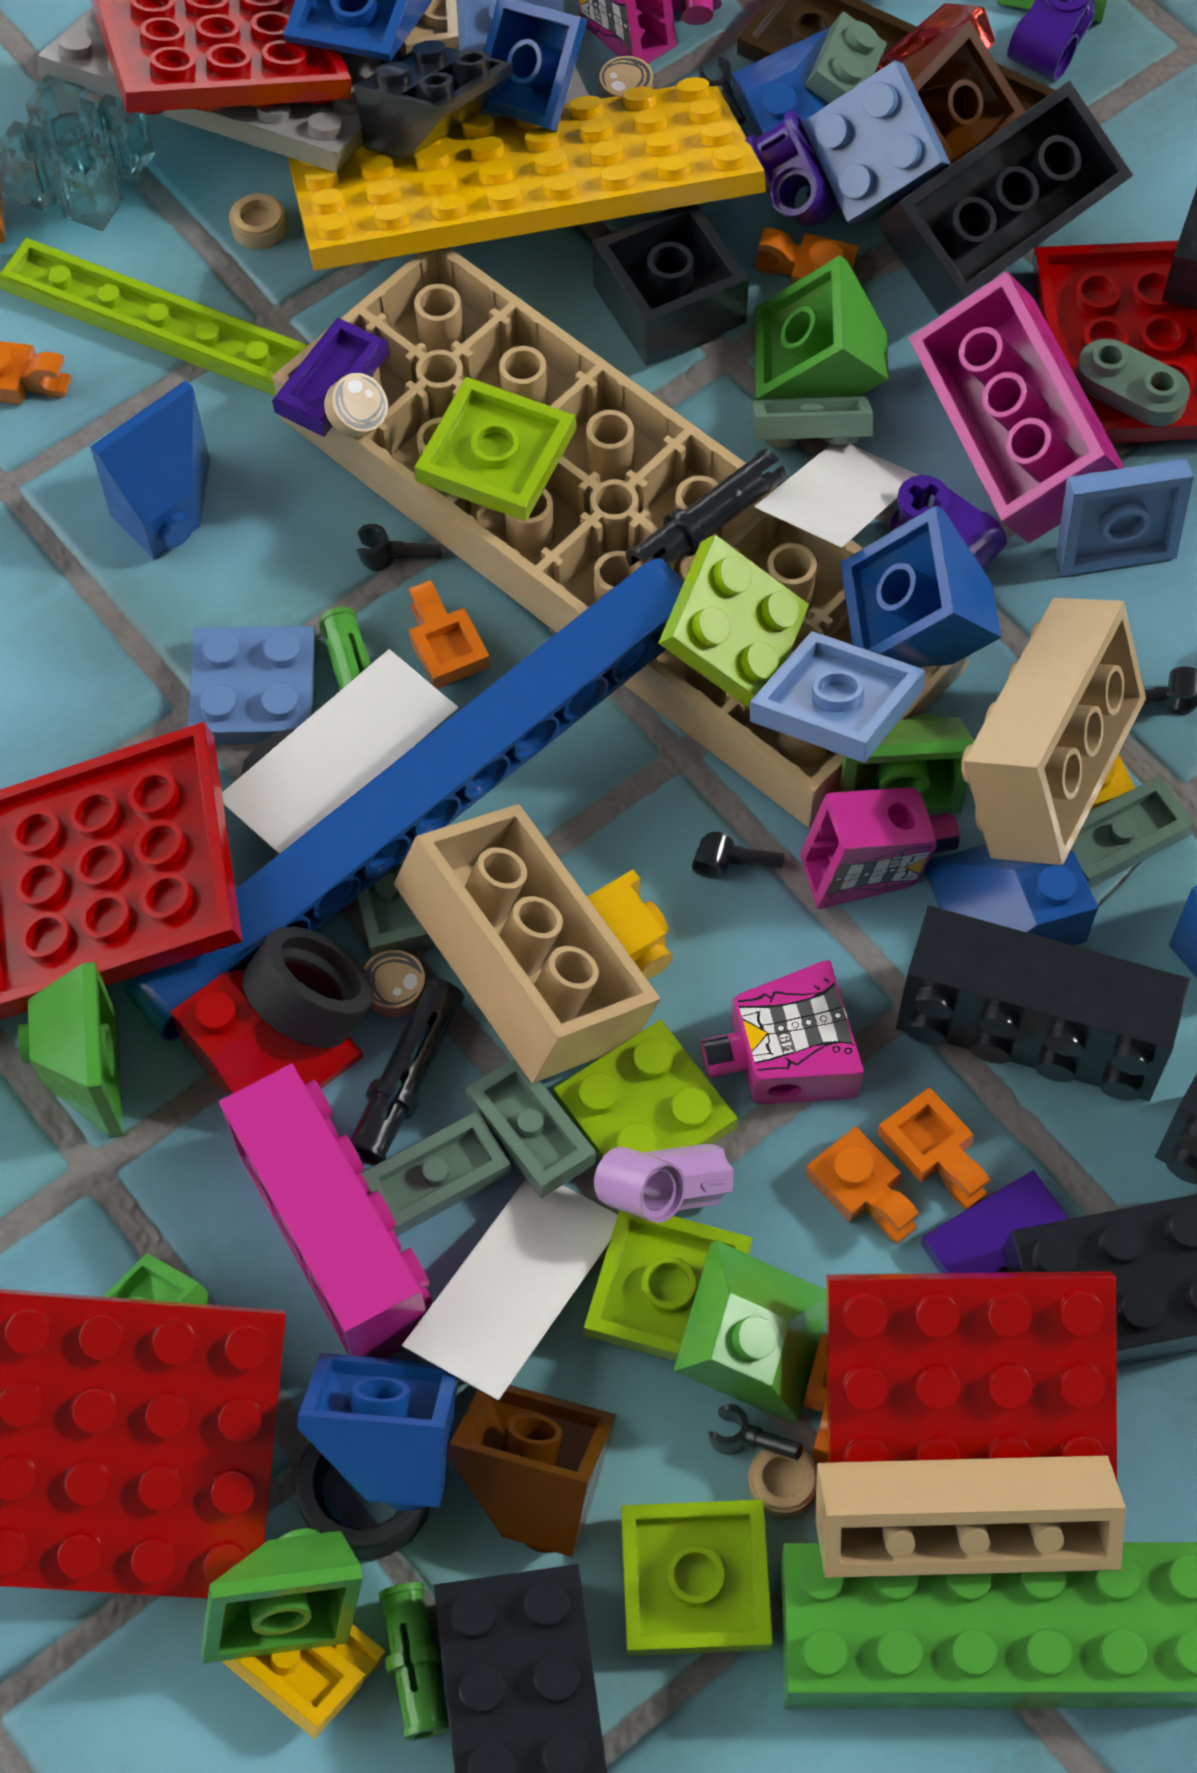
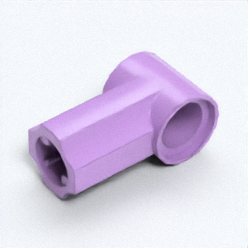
M713 1144L639 1152L628 1147L619 1146L611 1149L602 1157L596 1169L594 1187L598 1199L605 1205L650 1222L662 1223L669 1220L679 1210L718 1205L726 1193L732 1192L734 1169L729 1165L724 1149Z

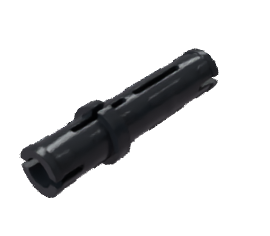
M762 449L754 458L685 510L676 509L663 518V526L638 545L632 546L626 551L628 565L631 567L638 561L644 562L652 556L650 560L656 558L663 559L671 566L684 555H696L702 541L714 534L774 487L780 486L786 481L787 475L783 465L772 473L767 471L762 475L765 470L778 462L779 458L771 451Z
M438 978L428 979L424 986V992L405 1029L402 1031L380 1079L371 1081L365 1096L369 1102L350 1138L361 1162L375 1166L386 1160V1154L404 1118L409 1119L413 1117L418 1107V1100L415 1097L439 1050V1046L458 1006L461 1005L465 997L463 992L450 982ZM426 1024H428L429 1029L413 1061H411L410 1057ZM398 1081H400L401 1086L394 1100L392 1101L384 1120H382L381 1116L397 1086Z

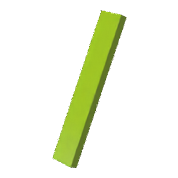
M27 237L0 272V288L5 292L273 396H276L272 376L308 346Z

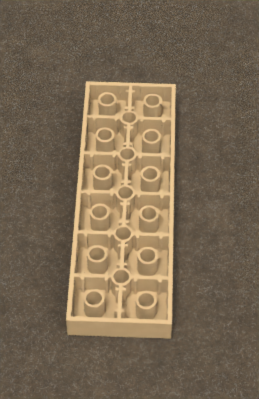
M450 247L417 253L340 318L387 341L389 354L371 376L381 385L388 400L387 416L377 429L363 437H349L332 427L326 436L323 437L280 416L281 420L556 633L652 558L651 556L644 562L640 560L630 567L627 563L626 551L632 546L638 545L663 526V518L676 509L685 510L746 464ZM325 332L272 376L276 394ZM465 377L576 415V431L526 522L418 483L415 480L414 466ZM778 486L774 487L711 535H717L809 604L790 655L811 631L852 645L840 562L862 550L861 546L850 540L841 548L754 508L755 505L778 488ZM684 555L670 566L683 581H685L695 555ZM665 650L623 684L808 828L813 825L825 795L838 792L843 755L750 722V709L668 650ZM969 656L953 665L919 667L925 669L924 690L900 720H908L913 716L922 714L967 669Z

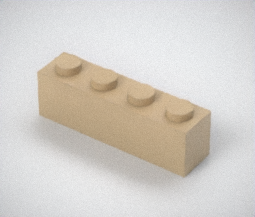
M1108 1456L817 1463L815 1524L825 1578L1121 1570L1126 1506Z

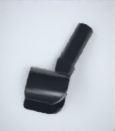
M718 58V65L724 76L716 81L708 79L701 66L699 68V77L708 80L709 86H718L738 124L742 125L746 121V117L733 95L731 88V66L728 60Z
M366 524L357 531L361 543L371 547L358 548L356 550L361 562L369 570H384L392 563L394 558L441 559L442 544L390 541L385 529L378 524Z
M1188 666L1174 668L1170 671L1167 687H1154V689L1144 690L1146 700L1143 705L1165 704L1172 712L1183 715L1191 713L1197 708V669Z
M713 831L701 839L692 863V870L702 877L720 879L725 875L729 862L739 865L748 864L782 868L784 853L736 846L729 836Z
M736 1404L721 1406L718 1409V1415L725 1421L738 1424L741 1428L740 1431L731 1437L721 1436L713 1431L708 1432L712 1447L725 1455L737 1454L744 1450L746 1446L755 1449L761 1448L796 1461L800 1459L803 1453L802 1443L763 1431L762 1428L749 1424L747 1414Z

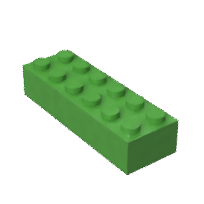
M1123 1542L1121 1570L825 1578L819 1543H784L780 1560L784 1709L1197 1708V1542Z

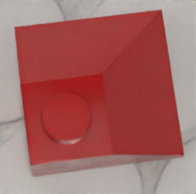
M245 969L224 972L171 1011L183 1045L227 1097L291 1063L304 1084L315 1079L322 1089L364 1057L363 1052L350 1037L339 1046L317 1048L300 1044L280 1034L262 1020L247 1001L242 987Z

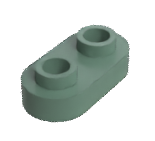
M1113 339L1093 341L1085 346L1080 354L1076 378L1087 395L1149 426L1162 427L1171 425L1184 414L1190 394V387L1186 378L1176 369ZM1156 386L1164 391L1157 390L1154 387Z

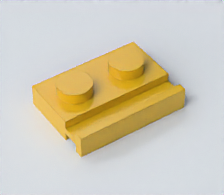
M352 1624L347 1644L221 1662L312 1738L316 1739L358 1692L364 1680L372 1671H376L382 1665L386 1650Z

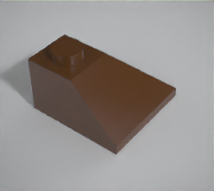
M971 21L961 24L901 62L906 67L950 164L959 160L1025 112Z
M513 1385L508 1386L499 1401L478 1389L449 1443L447 1458L502 1537L524 1543L527 1547L537 1552H556L572 1557L589 1515L617 1414Z

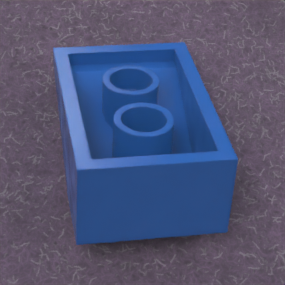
M295 0L283 36L285 42L391 61L430 6L432 0Z

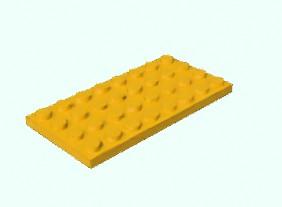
M700 77L686 78L679 81L676 86L660 89L645 86L633 87L623 93V97L613 96L601 99L597 96L588 95L574 98L570 101L569 105L563 106L557 131L503 115L492 117L488 114H478L407 160L364 149V144L359 147L337 173L287 157L313 271L766 192L765 171L751 145L745 141L746 136L718 86H709V81Z

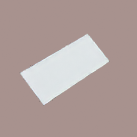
M831 444L755 505L754 508L842 548L897 498L898 490L904 481L910 477L918 476V474L852 444Z
M388 649L222 792L223 804L280 854L417 745L458 709V706Z
M525 1179L402 1344V1347L499 1401L610 1242L618 1214L564 1185L545 1197L540 1198Z

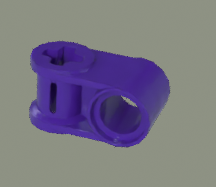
M1035 0L1029 12L1020 20L1012 35L1007 50L1008 59L1055 81L1059 80L1067 70L1077 46L1093 22L1095 16L1093 0Z
M791 109L784 114L783 122L758 137L751 134L746 137L745 141L751 145L765 171V188L774 208L803 226L814 227L823 224L831 216L835 209L836 197L801 123L804 120L795 110ZM810 184L811 194L808 201L803 206L796 208L795 198L798 191L804 185Z
M918 475L904 481L898 490L897 506L899 509L891 518L889 532L929 510L931 495H934L935 499L932 507L936 505L945 511L983 570L1007 545L1004 529L994 517L981 509H977L949 489L941 480L932 476Z

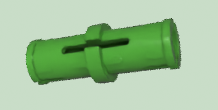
M421 1582L394 1585L378 1593L379 1600L382 1601L391 1655L385 1658L388 1676H393L396 1679L405 1729L403 1734L404 1739H407V1741L428 1739L450 1731L438 1673V1667L442 1665L441 1647L433 1645L424 1598L425 1588Z

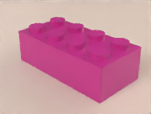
M1005 271L909 337L1001 521L1028 544L1060 525L1067 477L1125 468L1034 298L1008 271Z
M291 1063L218 1101L237 1154L347 1354L352 1356L388 1358L404 1349L402 1344L433 1304L426 1288L429 1285V1281L411 1248L399 1253L402 1248L393 1230L397 1227L395 1220L380 1192L377 1190L370 1194L369 1188L361 1174L364 1171V1167L360 1157L346 1134L341 1137L338 1136L330 1119L333 1116L332 1110L316 1080L313 1079L304 1084Z

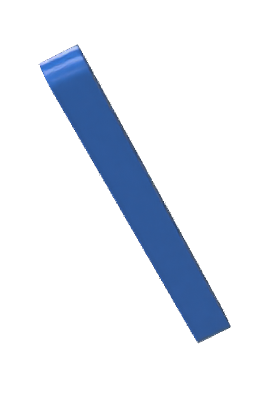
M659 558L650 560L640 566L238 886L235 891L243 942L127 979L124 985L126 995L161 1039L171 1041L180 1038L171 1014L173 1009L224 972L245 969L270 933L277 928L292 926L312 931L318 930L354 901L357 895L367 888L369 889L404 861L416 836L446 827L667 650L658 642L684 583L679 575L663 559Z

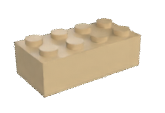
M1053 598L1041 621L1034 624L1030 634V641L1019 661L1012 664L1008 674V681L997 701L991 703L988 707L985 722L975 741L966 747L962 758V775L965 782L970 784L976 805V825L980 831H983L990 858L1063 866L1146 700L1125 601Z
M520 804L415 837L394 882V886L532 1084L602 1057L642 1031L661 998Z

